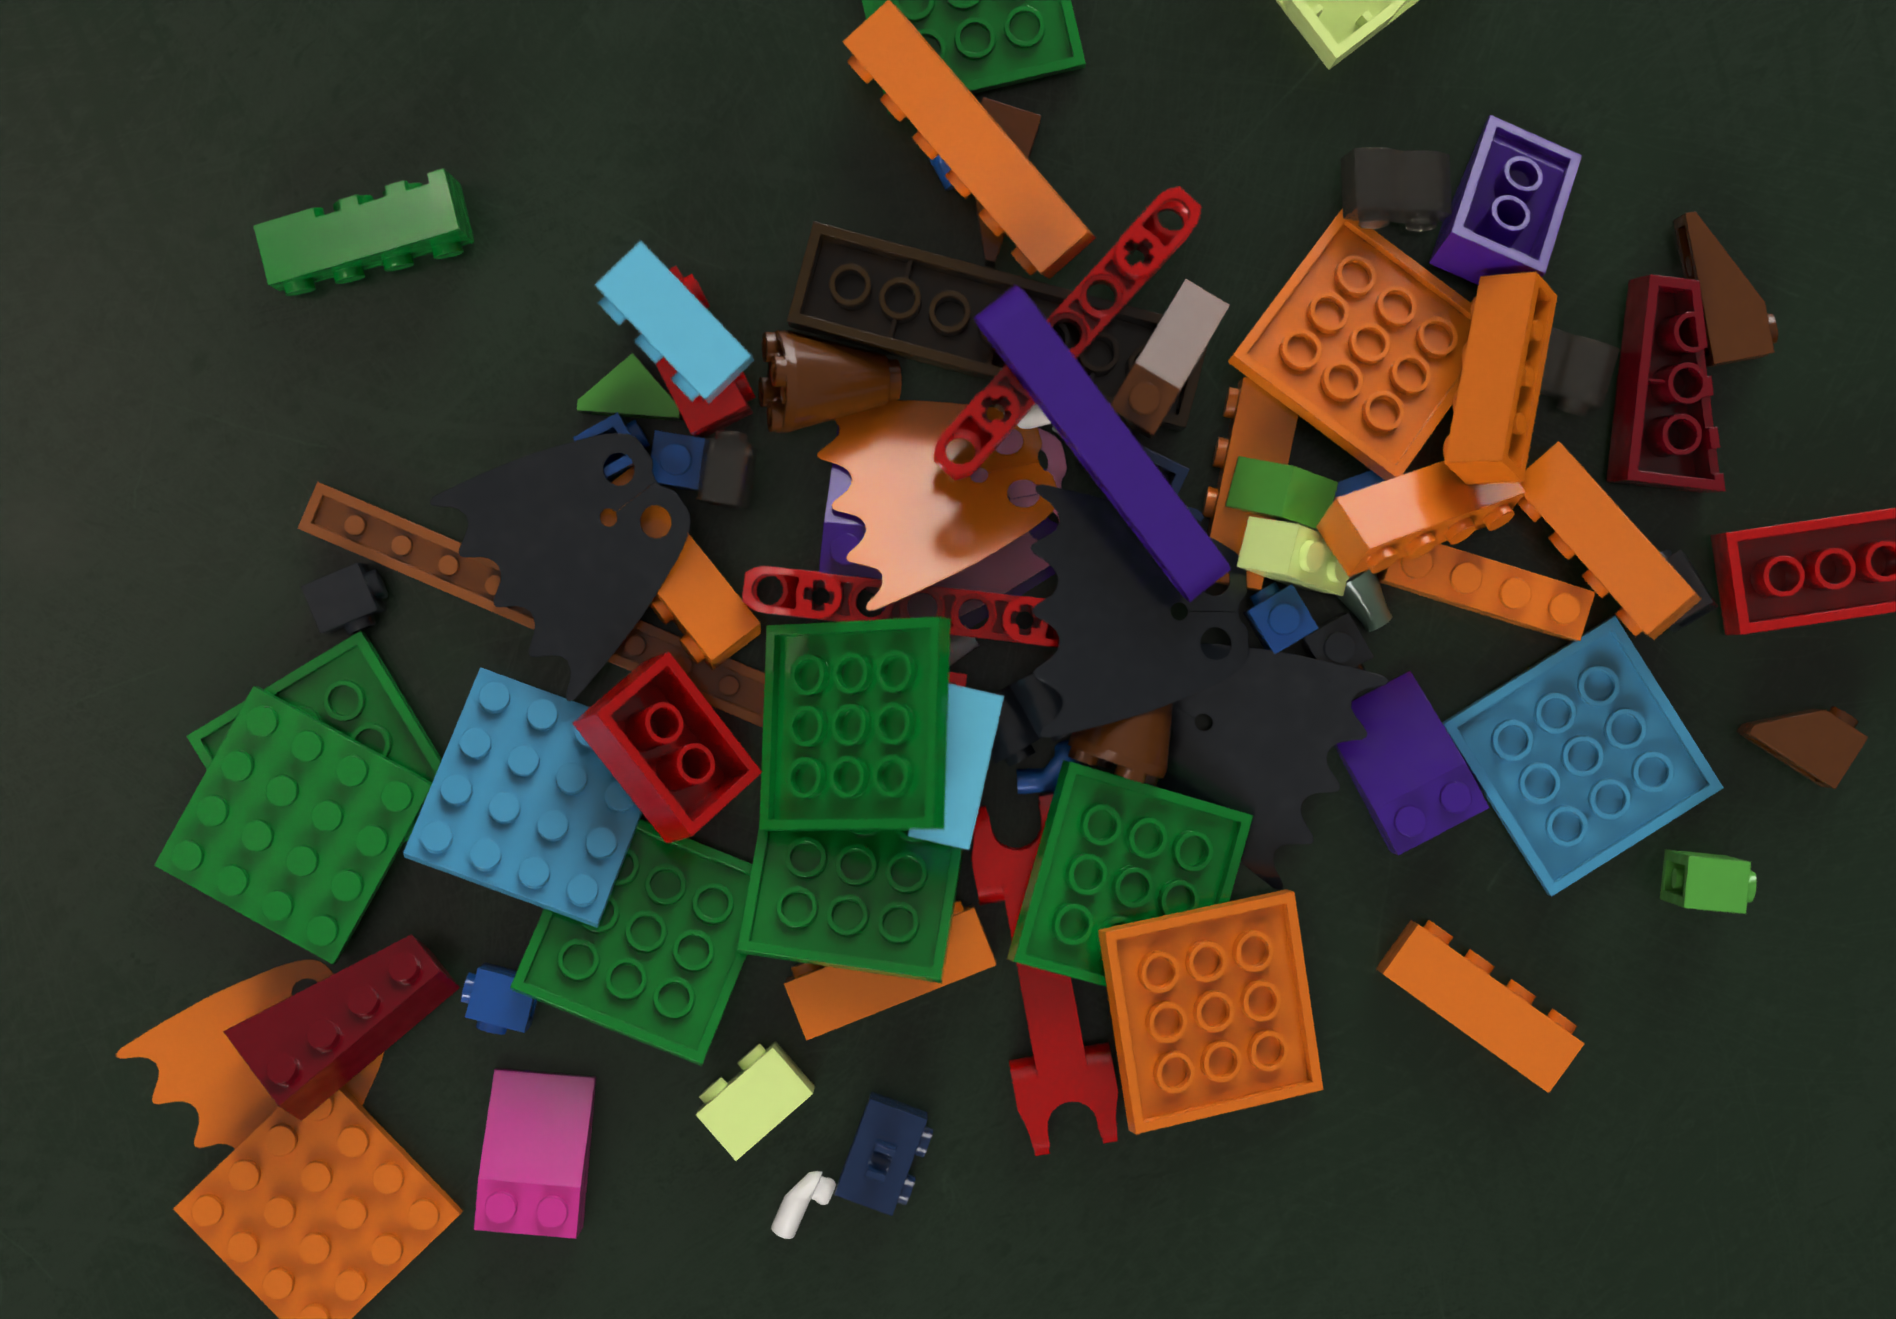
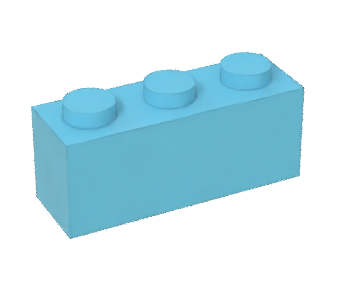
M641 241L595 284L605 295L598 304L619 326L628 319L641 332L634 341L655 363L663 356L678 371L671 380L691 401L701 395L710 404L754 361L741 344Z
M949 683L944 830H909V837L969 850L1004 699L1003 695Z

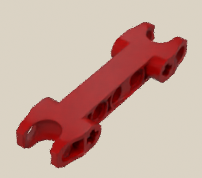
M1181 187L1163 191L1047 319L1052 328L1059 323L1065 322L1074 325L1078 329L1080 342L1074 348L1068 349L1076 360L1139 290L1170 259L1197 225L1201 206ZM1163 211L1175 212L1182 219L1183 228L1176 231L1165 229L1159 222L1158 214ZM1136 250L1143 253L1145 258L1142 263L1138 262L1133 267L1127 263L1129 253L1133 255ZM1093 285H1106L1113 291L1115 303L1111 308L1101 311L1090 306L1087 302L1086 292ZM1007 364L976 395L936 442L934 463L954 481L971 476L1036 405ZM996 404L1001 405L1005 412L1003 419L989 420L986 414L990 405L995 407ZM958 438L970 441L976 452L971 461L962 465L950 461L945 452L948 444Z
M759 566L745 572L742 602L757 612L836 622L911 618L908 613L909 601L914 596L925 593L931 595L937 602L938 611L935 617L951 619L950 635L1059 647V637L1055 629L1036 617L1032 612L1033 607L1045 600V598L930 586L886 605L885 610L876 617H867L858 609V597L867 588L880 589L883 584L882 580L772 566ZM775 576L783 585L782 597L772 605H765L758 597L757 589L759 583L767 577ZM818 588H825L829 592V601L824 603V605H817L812 599L813 591L818 590ZM968 600H979L988 609V620L979 629L966 628L959 620V609ZM1026 611L1032 615L1033 624L1030 628L1021 629L1016 624V616L1020 612Z
M1053 793L1038 795L1041 828L1037 837L1030 844L1023 847H1009L1002 844L994 836L986 805L979 806L973 831L971 861L979 904L981 906L1005 901L1012 939ZM1016 962L1033 1056L1009 1060L1017 1109L1030 1135L1035 1156L1050 1154L1048 1120L1051 1113L1059 1105L1066 1102L1082 1103L1094 1112L1103 1144L1118 1141L1116 1122L1118 1087L1109 1042L1084 1046L1071 977Z

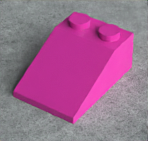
M494 1069L478 1176L474 1230L574 1239L578 1237L584 1227L596 1086L595 1076Z

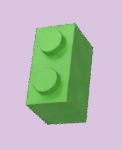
M1665 849L1660 900L1683 908L1746 914L1747 902H1753L1755 897L1756 874L1750 871L1751 862L1726 855Z

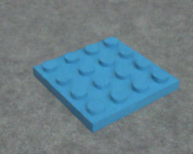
M1610 616L1583 633L1581 641H1570L1442 722L1469 767L1475 781L1547 895L1551 897L1724 788L1616 616Z
M480 667L403 854L407 859L598 928L643 813L572 724L590 707L574 701H567L566 698Z

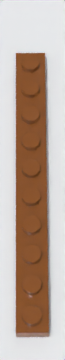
M317 482L297 529L528 628L535 629L534 617L526 608L520 606L496 607L494 605V597L501 582V572L499 566L493 560L484 557H462L459 555L461 542L326 484ZM643 620L638 621L608 660V662L632 672L643 661L669 651L711 706L763 728L765 673L731 658L712 671L704 660L696 664L689 657L679 642V639L682 637Z

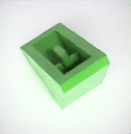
M633 353L577 401V411L586 415L612 416L618 412L627 418L684 421L674 399Z
M1238 456L1225 506L1283 522L1300 524L1317 530L1316 526L1334 501L1338 482L1295 466Z

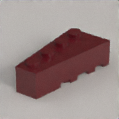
M1649 274L1630 279L1628 282L1606 482L1698 493L1726 491L1724 473H1719L1717 448H1720L1718 427H1714L1710 400V396L1714 395L1712 376L1707 375L1704 352L1708 345L1700 280Z
M411 934L223 1032L276 1104L302 1121L460 987L433 952Z

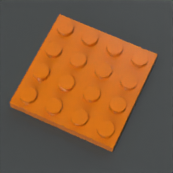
M1343 207L1236 349L1228 363L1387 481L1403 475L1452 406L1453 395L1456 389L1459 388L1463 368L1461 359L1462 348L1468 342L1472 321L1470 314L1471 302Z
M1285 889L1098 930L1129 1131L1134 1134H1140L1324 1090L1294 891Z
M341 1087L302 1121L279 1107L173 1208L279 1319H352L463 1212L457 1203L344 1087Z

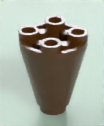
M789 330L764 332L762 335V357L764 362H768L767 377L759 378L758 398L760 407H767L769 432H791L884 406L888 400H898L900 398L902 375L900 363L897 359H887L885 354Z
M1173 703L1137 716L1073 732L1068 743L1071 746L1068 757L1097 767L1098 765L1111 769L1112 764L1115 763L1118 764L1115 774L1144 784L1145 782L1157 786L1159 778L1165 777L1168 768Z

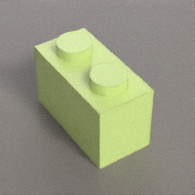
M1249 516L1237 567L1285 585L1293 584L1295 588L1338 596L1344 595L1346 583L1350 577L1319 532L1300 524Z
M776 1041L766 1050L760 1043L757 1044L737 1062L742 1069L741 1072L728 1083L721 1076L699 1095L704 1104L699 1107L696 1116L735 1161L814 1093V1084Z

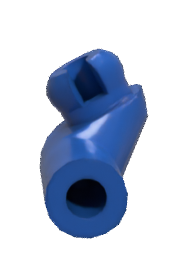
M1063 740L1055 745V756L1045 768L1016 769L1017 794L1054 793L1063 760L1084 765L1083 762L1068 757L1071 746L1068 745L1069 740Z

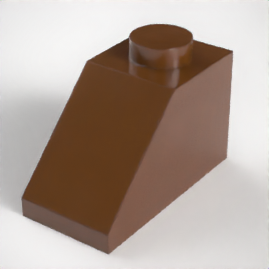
M1834 706L1829 711L1824 709H1807L1741 724L1737 730L1738 734L1817 785L1836 789L1869 738L1855 729L1859 723L1857 719Z

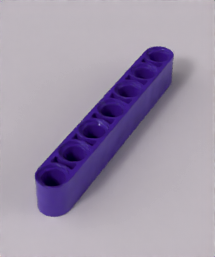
M1013 286L974 317L976 324L1167 578L1188 602L1194 600L1231 570L1223 555L1035 304L1019 286Z

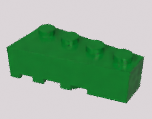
M443 168L427 173L429 184L408 183V181L403 180L386 185V190L382 192L383 197L374 200L372 195H353L333 204L334 212L324 214L323 208L320 207L310 208L253 225L268 285L278 291L284 290L286 296H295L314 291L316 289L314 282L334 278L336 284L349 283L364 278V270L383 265L386 272L397 271L413 266V258L433 253L434 259H445L464 253L463 245L475 243L461 184Z

